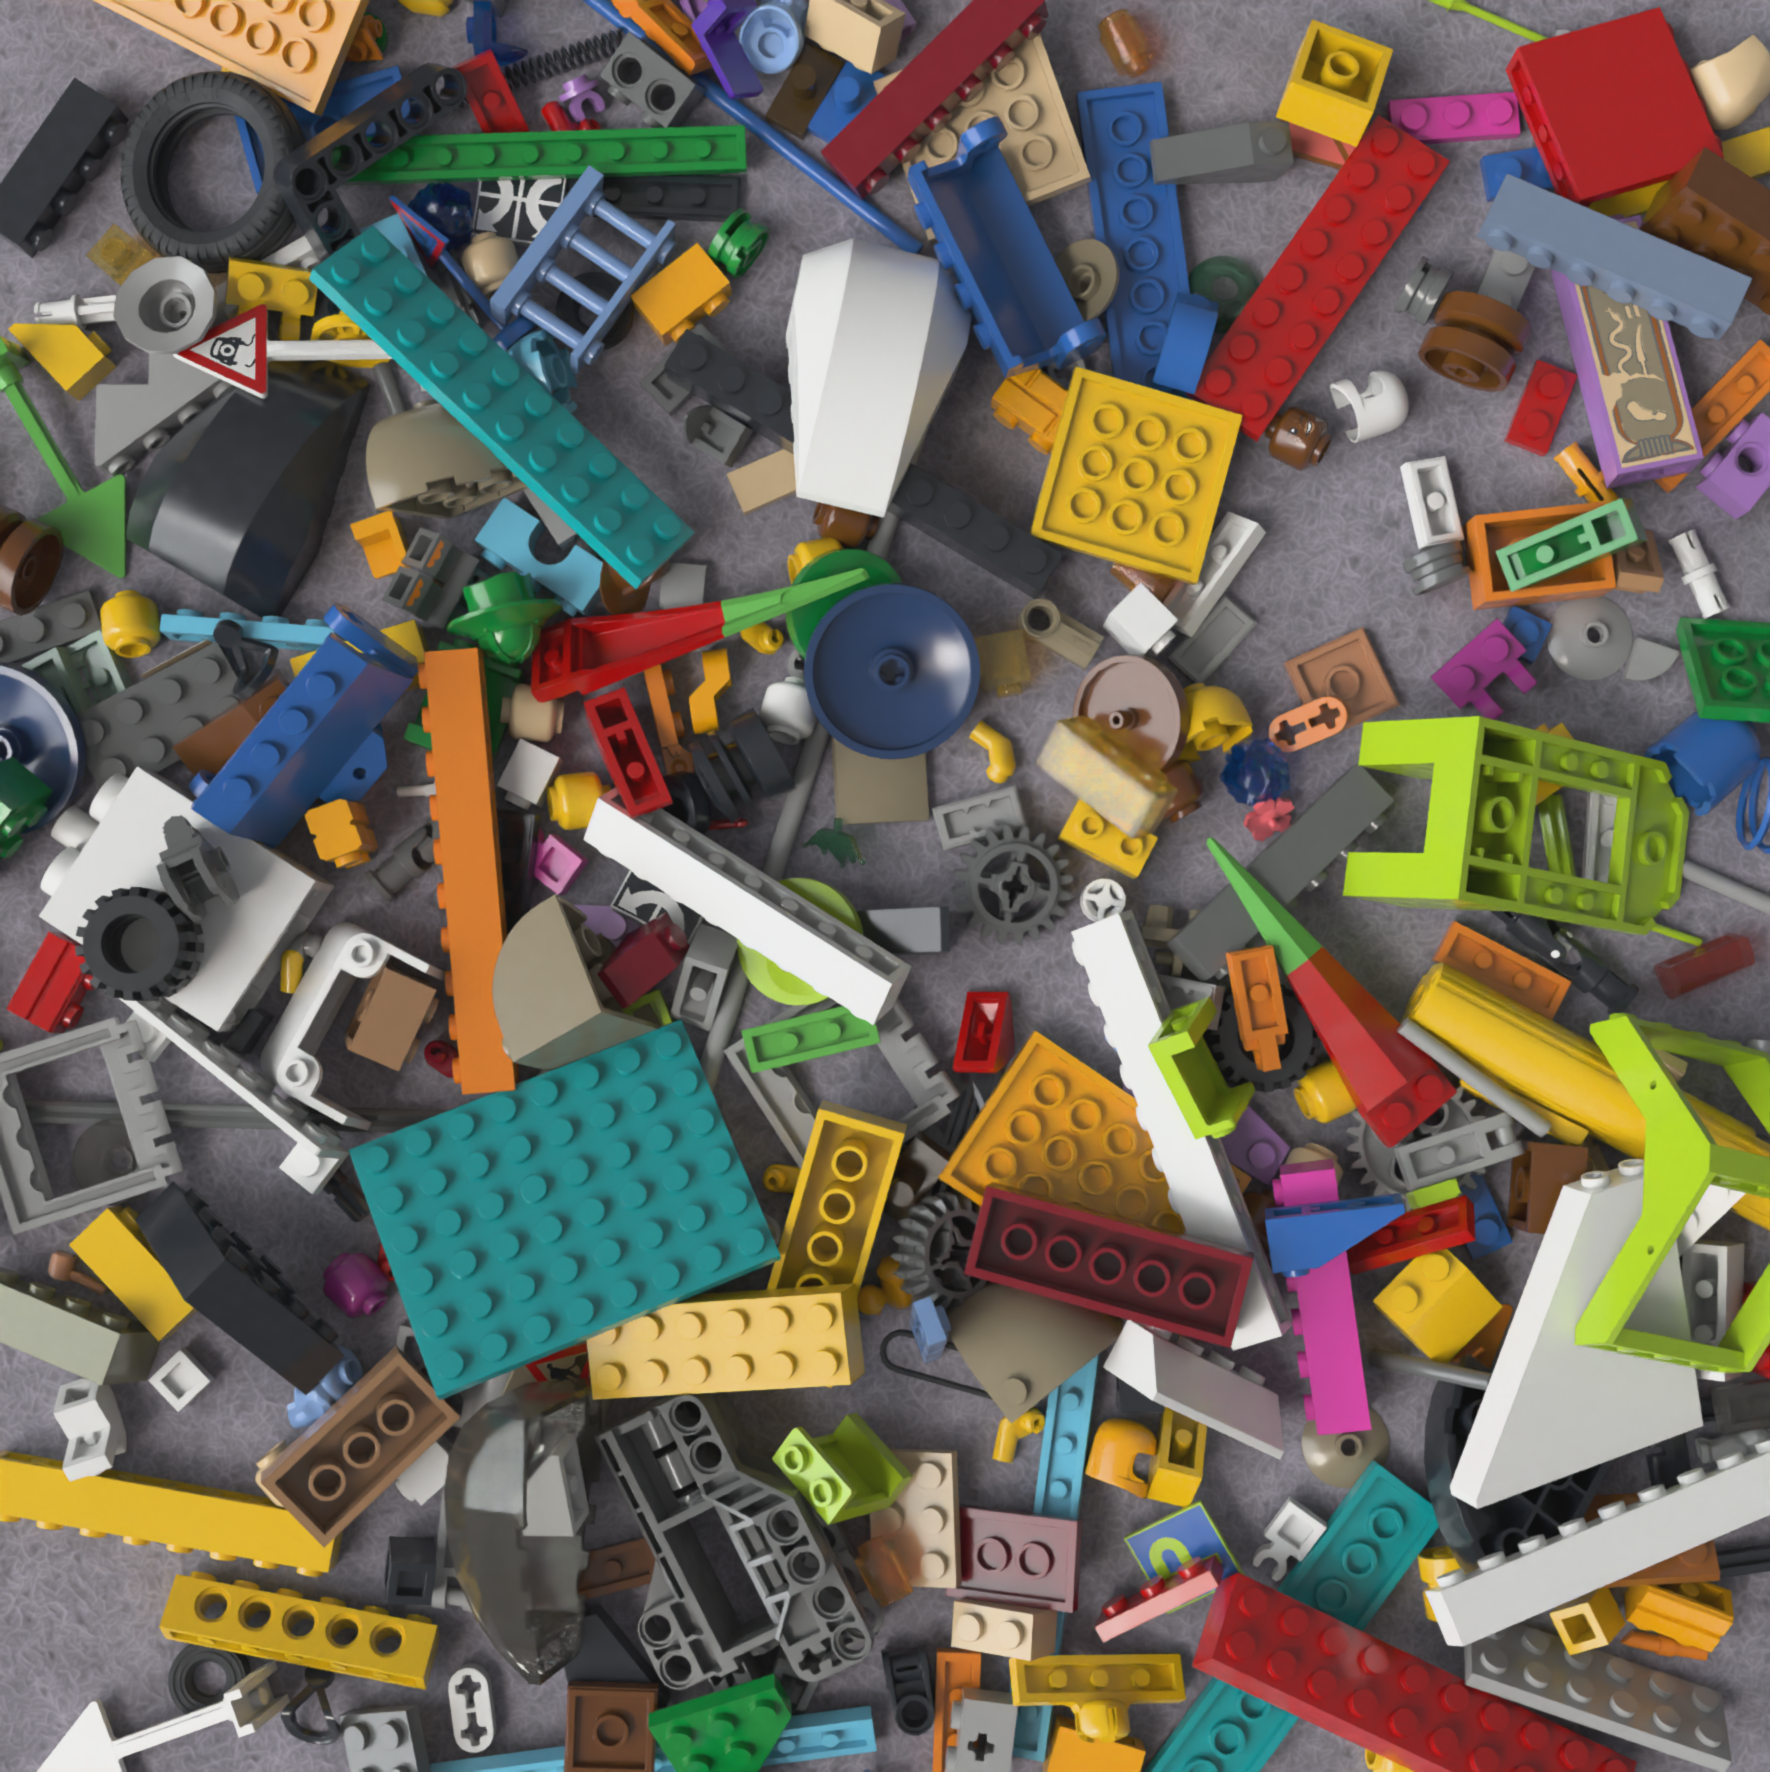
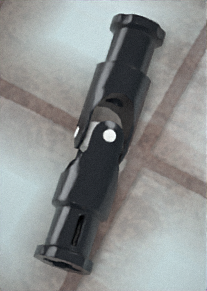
M1490 911L1506 924V931L1522 944L1539 952L1542 959L1564 978L1572 981L1571 984L1582 993H1591L1607 1006V1013L1609 1015L1623 1012L1639 991L1637 985L1634 983L1628 985L1609 969L1610 963L1569 931L1557 926L1554 920L1510 911ZM1571 947L1578 952L1581 961L1573 965L1562 962L1565 960L1567 952Z

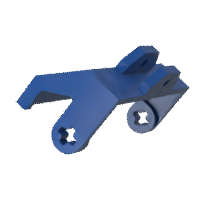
M996 116L974 125L961 135L955 160L929 168L925 160L909 167L907 180L919 202L914 205V209L922 227L925 230L931 228L938 241V244L934 245L938 260L944 270L952 269L958 281V284L954 285L956 296L964 310L971 308L978 322L973 327L979 343L984 350L991 348L1004 377L1008 378L1043 368L1053 363L1060 370L1098 351L1107 334L1099 318L1084 322L998 147L999 143L1007 137L1008 133L1000 117Z
M337 602L323 617L324 621L339 636L363 653L358 652L330 632L323 644L218 774L215 775L210 771L200 770L188 785L191 792L197 797L192 803L191 809L230 835L263 842L273 849L282 842L318 797L327 803L338 799L348 801L361 800L388 767L381 720L414 681L413 677L418 672L417 658L351 609Z

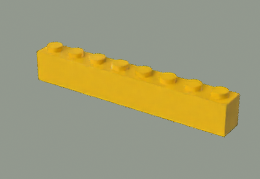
M6 1450L0 1451V1521L18 1522L21 1518L36 1520L37 1527L48 1530H60L64 1526L80 1528L79 1533L81 1535L94 1538L106 1537L107 1533L123 1536V1542L132 1545H149L150 1541L167 1544L166 1549L176 1553H192L193 1549L209 1551L211 1558L221 1561H234L237 1557L254 1559L253 1565L260 1568L277 1569L282 1564L297 1567V1573L312 1577L322 1576L323 1572L328 1573L337 1565L343 1530L324 1548L285 1507L275 1506L268 1497L107 1469L96 1476H86L70 1482L62 1469L64 1461Z

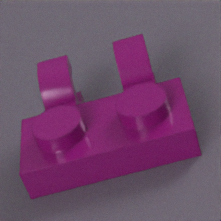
M1498 618L1493 620L1431 676V679L1459 709L1471 701L1485 718L1496 720L1504 713V709L1484 688L1500 673L1504 671L1523 694L1538 683L1535 677L1517 659L1527 649Z

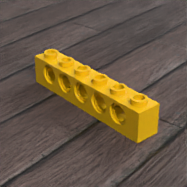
M191 1572L190 1577L179 1574L175 1576L159 1625L166 1639L423 1690L427 1689L440 1639L438 1625L432 1624L433 1621L428 1617L417 1614H408L406 1619L389 1616V1611L370 1605L364 1606L363 1610L347 1608L345 1602L331 1597H321L319 1602L302 1599L303 1595L301 1593L284 1588L277 1589L276 1593L259 1590L260 1586L244 1580H235L233 1585L216 1582V1577L204 1572ZM218 1602L227 1604L226 1611L222 1616L216 1619L205 1617L207 1609L212 1604ZM267 1611L271 1613L270 1619L265 1625L258 1628L248 1626L249 1619L256 1612ZM308 1619L314 1622V1627L308 1634L304 1636L291 1634L293 1626L298 1621ZM353 1628L358 1631L355 1640L347 1645H340L334 1641L337 1633L342 1629ZM395 1636L402 1640L400 1647L392 1653L386 1654L378 1650L380 1642L386 1637Z

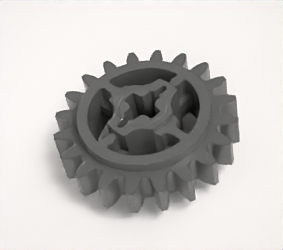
M1003 824L1002 836L997 838L988 828L986 829L987 843L985 845L974 838L970 840L972 847L976 851L974 855L962 852L959 854L960 858L968 866L966 869L953 870L954 876L964 880V883L953 887L952 892L957 896H966L956 907L959 912L972 910V913L966 920L970 928L983 922L980 929V935L983 938H987L993 930H996V938L999 944L1003 945L1007 935L1012 933L1015 942L1018 945H1022L1023 933L1028 931L1035 940H1039L1038 926L1040 924L1049 930H1054L1055 927L1049 918L1050 915H1066V912L1057 903L1059 900L1072 899V895L1065 889H1062L1061 886L1072 882L1073 877L1068 873L1059 872L1067 866L1069 861L1066 857L1053 859L1060 846L1054 841L1042 847L1045 841V834L1040 830L1032 839H1029V829L1026 825L1022 824L1017 835L1013 836L1010 826ZM1011 851L1010 857H1007L1001 867L989 871L983 870L992 858L1001 853ZM1028 853L1038 858L1045 870L1046 882L1037 881L1029 876L1028 865L1026 864ZM1013 875H1016L1022 886L1021 888H1014L1012 894H1009L1002 884L1004 881H1011ZM978 886L988 888L996 893L999 905L997 915L983 906L979 897ZM1031 899H1041L1031 912L1014 918L1015 912L1019 911L1020 906L1024 902Z

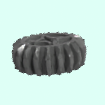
M939 1192V1194L935 1193L934 1196L922 1197L920 1205L908 1207L910 1219L904 1218L898 1221L903 1232L902 1235L892 1237L899 1244L898 1252H895L890 1257L895 1261H899L900 1266L893 1274L900 1279H904L900 1289L907 1294H911V1301L916 1302L931 1296L934 1307L942 1305L944 1310L962 1306L964 1298L973 1296L976 1292L985 1288V1284L995 1283L964 1274L981 1208L968 1197L960 1193L952 1195L950 1192ZM952 1220H954L958 1227H954ZM933 1270L935 1271L936 1277H941L943 1286H941L932 1273Z

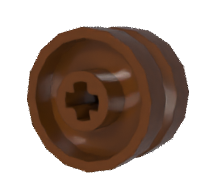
M1465 291L1445 293L1433 317L1437 327L1428 330L1419 348L1418 355L1420 360L1435 373L1466 387L1488 392L1503 391L1508 386L1516 368L1513 356L1521 354L1532 332L1530 323L1521 313L1491 297Z
M0 504V607L23 616L31 613L38 607L48 594L60 568L64 541L61 531L37 519L27 520L25 515Z

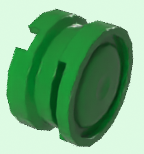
M743 209L733 212L715 235L707 253L715 265L723 264L726 267V272L734 279H739L747 272L763 251L770 236V229L761 222L755 224L751 221V215Z

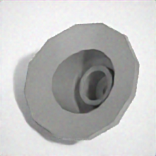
M182 256L154 258L133 270L116 294L113 317L125 339L149 354H177L202 341L215 321L217 314V291L207 272Z

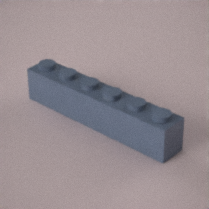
M1506 174L1477 235L1478 238L1485 240L1490 247L1496 250L1511 251L1525 257L1535 267L1553 269L1566 275L1571 282L1577 285H1590L1606 292L1611 299L1617 302L1632 303L1648 310V313L1656 319L1674 321L1688 327L1690 332L1698 337L1713 338L1718 341L1733 323L1752 280L1749 276L1510 174Z

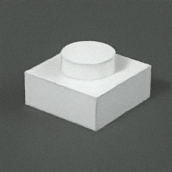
M184 1347L148 1381L177 1412H180L215 1378Z

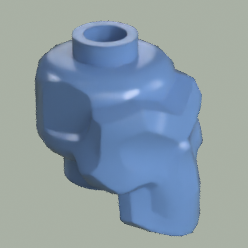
M337 1345L344 1354V1357L307 1395L295 1387L294 1402L287 1405L288 1418L292 1427L297 1429L311 1426L362 1378V1366L350 1349Z

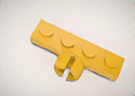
M1180 1654L1048 1655L1033 1661L1016 1658L1009 1659L1013 1706L1065 1705L1070 1707L1075 1714L1077 1736L1084 1742L1094 1743V1739L1099 1738L1100 1742L1107 1743L1128 1736L1131 1731L1128 1712L1130 1704L1180 1703L1186 1700Z

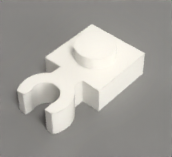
M1289 1496L1265 1528L1264 1536L1272 1542L1263 1544L1256 1550L1253 1557V1565L1258 1567L1265 1558H1274L1278 1565L1272 1572V1579L1275 1581L1280 1580L1286 1573L1289 1555H1292L1301 1562L1326 1530V1521Z

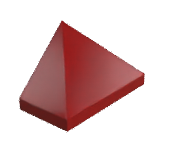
M967 992L953 1070L955 1072L997 1073L1014 1057L1015 1052L1011 996L1009 992Z

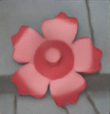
M1271 796L1266 797L1253 806L1255 811H1251L1245 816L1243 825L1252 832L1255 840L1263 842L1266 837H1271L1274 831L1283 832L1290 825L1291 816L1289 812L1295 807L1290 799L1277 797L1273 800Z

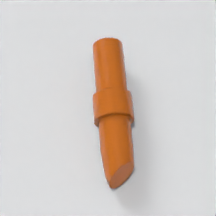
M1631 1630L1620 1640L1626 1646L1655 1652L1656 1655L1679 1656L1706 1661L1708 1657V1651L1695 1646H1684L1675 1639L1660 1633L1653 1634Z

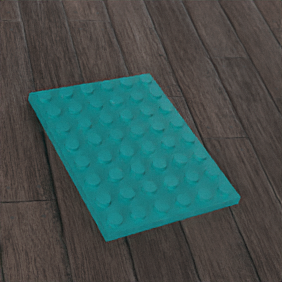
M682 1020L516 1084V1090L492 1093L349 1149L436 1397L439 1400L781 1260L776 1243Z

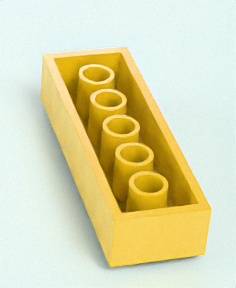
M823 1100L821 1102L778 1248L781 1260L774 1262L767 1289L855 1283L858 1298L907 1124Z
M855 1283L696 1294L587 1339L593 1400L851 1385L865 1374Z

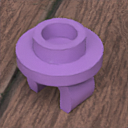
M586 74L563 84L566 93L558 97L561 103L571 99L569 111L574 121L579 122L585 119L581 109L583 100L589 101L596 113L605 110L602 97L597 92L591 90L600 85L597 78L589 82Z

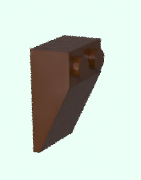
M279 672L263 683L250 697L238 700L174 744L172 748L194 776L200 770H207L217 775L290 683Z

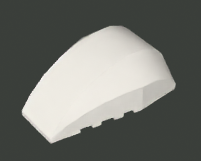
M854 238L802 256L786 330V348H788L789 355L788 377L789 384H791L792 399L791 421L794 428L793 450L797 497L884 518L956 374L968 342L972 310L971 308L963 309L954 290V285L958 284V282L948 270H944L938 259Z

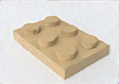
M890 1449L913 1477L890 1508L870 1513L872 1585L958 1588L962 1585L957 1450Z

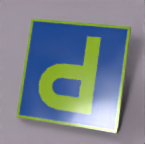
M1202 1500L1124 1536L1125 1542L1148 1580L1156 1576H1162L1165 1580L1177 1574V1569L1188 1560L1200 1557L1203 1561L1216 1555L1224 1569L1221 1580L1237 1573L1245 1575ZM1216 1588L1167 1611V1613L1169 1614L1214 1593Z

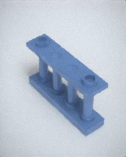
M591 166L587 167L490 299L491 316L505 326L513 315L517 317L523 315L573 348L574 350L570 356V369L577 374L585 363L590 366L595 363L605 345L601 341L630 303V295L643 285L658 263L665 265L677 247V243L674 241L676 227L674 222L668 219L658 234L643 226L605 200L606 195L603 193L604 175ZM587 214L591 217L596 214L647 249L633 268L580 233L581 227L579 225ZM563 247L567 250L573 248L623 282L609 301L556 266L557 261L554 259ZM538 281L541 283L548 281L598 315L585 335L531 300L532 294L530 292Z

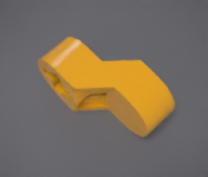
M727 648L702 651L705 681L689 696L695 734L708 733L711 730L714 732L720 731L716 701L732 686Z

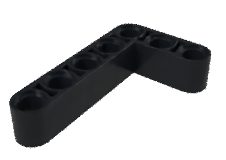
M436 63L421 65L283 157L276 164L273 174L275 185L320 262L326 260L361 234L338 195L336 188L459 106L467 94V82L460 71ZM443 76L444 88L437 95L436 83ZM409 99L410 111L403 118L401 107L403 102ZM374 122L376 133L374 138L368 142L366 130ZM339 145L341 149L340 160L335 165H332L331 153ZM304 169L306 181L300 189H297L295 178ZM324 208H327V221L323 226L319 227L318 215Z

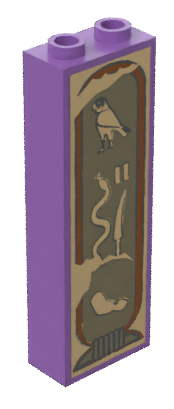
M1621 214L1609 216L1638 230L1642 224L1640 215L1624 218V215ZM1551 269L1606 489L1692 472L1704 456L1668 321L1656 319L1648 313V310L1632 303L1617 302L1611 299L1606 292L1590 285H1577L1571 282L1566 275Z

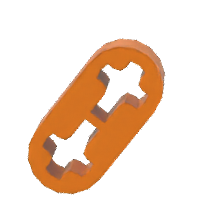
M1336 696L1316 699L1276 717L1269 726V740L1276 749L1288 753L1303 749L1345 730L1350 723V707L1346 701ZM1326 703L1330 709L1338 708L1340 711V716L1335 718L1336 726L1332 728L1329 722L1315 726L1312 720L1324 713L1323 705ZM1286 720L1290 726L1299 725L1304 722L1307 730L1295 735L1296 743L1293 745L1289 739L1282 740L1279 735L1285 729L1283 722Z

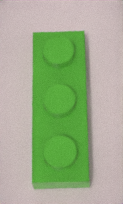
M844 1006L741 1030L751 1073L881 1043L877 1022L872 1025L866 1020L854 1016Z

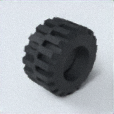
M131 887L130 889L119 888L112 890L111 897L102 895L94 901L98 908L96 910L87 909L82 916L88 921L87 926H78L76 936L83 937V945L75 946L76 956H83L86 962L79 965L83 974L93 976L89 983L96 989H105V995L112 998H121L126 1001L160 1000V997H170L178 993L176 990L178 986L186 987L192 979L188 974L190 971H198L201 962L195 960L197 952L204 953V943L197 942V935L203 934L201 924L193 923L175 905L170 895L159 890ZM140 918H147L155 925L159 932L160 950L157 958L148 968L137 972L131 969L125 962L121 952V940L130 924Z
M1280 984L1288 1027L1285 1045L1279 1055L1281 1069L1266 1072L1257 1070L1256 1063L1249 1060L1242 1053L1238 1044L1237 1035L1239 1028L1232 989L1224 994L1218 1029H1207V1035H1204V1040L1222 1076L1228 1079L1229 1083L1239 1086L1252 1082L1255 1091L1274 1092V1090L1292 1086L1291 1083L1295 1080H1301L1307 1074L1305 1072L1307 1067L1314 1065L1317 1057L1313 1055L1315 1049L1320 1048L1321 1039H1317L1316 1030L1294 990L1285 988L1286 985Z

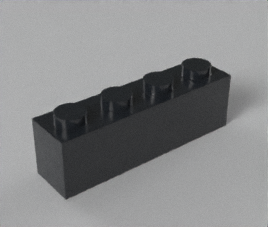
M75 77L0 183V237L32 259L37 251H43L50 245L54 236L53 228L62 216H68L75 209L78 202V192L86 181H92L98 176L103 164L101 159L111 146H117L123 140L127 131L126 124L129 119L121 109Z

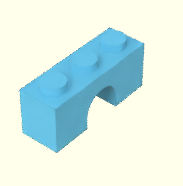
M503 497L475 538L477 544L484 550L480 556L501 571L505 565H508L520 573L519 575L525 576V574L530 573L536 594L542 588L555 596V600L561 601L562 612L573 618L579 612L583 616L588 617L601 599L599 585L603 562L577 545L560 563L547 565L537 561L534 555V548L545 528L540 520Z

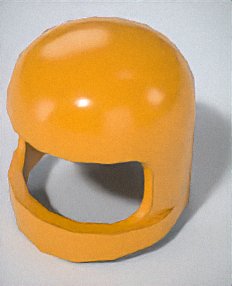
M1126 1418L1107 1419L1101 1423L1096 1431L1084 1473L1095 1479L1123 1488L1137 1497L1146 1499L1150 1484L1134 1475L1133 1465L1137 1453L1157 1454L1155 1435L1148 1427L1139 1422Z

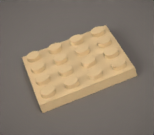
M1040 33L1032 40L1025 39L1014 50L1015 55L1004 69L998 72L994 69L982 81L983 87L981 91L971 101L967 103L962 101L951 112L952 117L948 124L938 133L931 132L920 143V150L915 157L908 163L902 164L907 178L909 167L925 160L928 168L955 160L961 135L974 125L988 118L999 116L1008 135L999 143L998 147L1027 206L1092 181ZM902 70L873 81L877 95ZM910 186V189H911L912 195H913V197H914L915 203L917 204V203H919V202H918V200H917V198H916V196H915V194H914V192H913V190H912V188H911V186ZM932 229L925 230L930 244L937 243L938 241Z

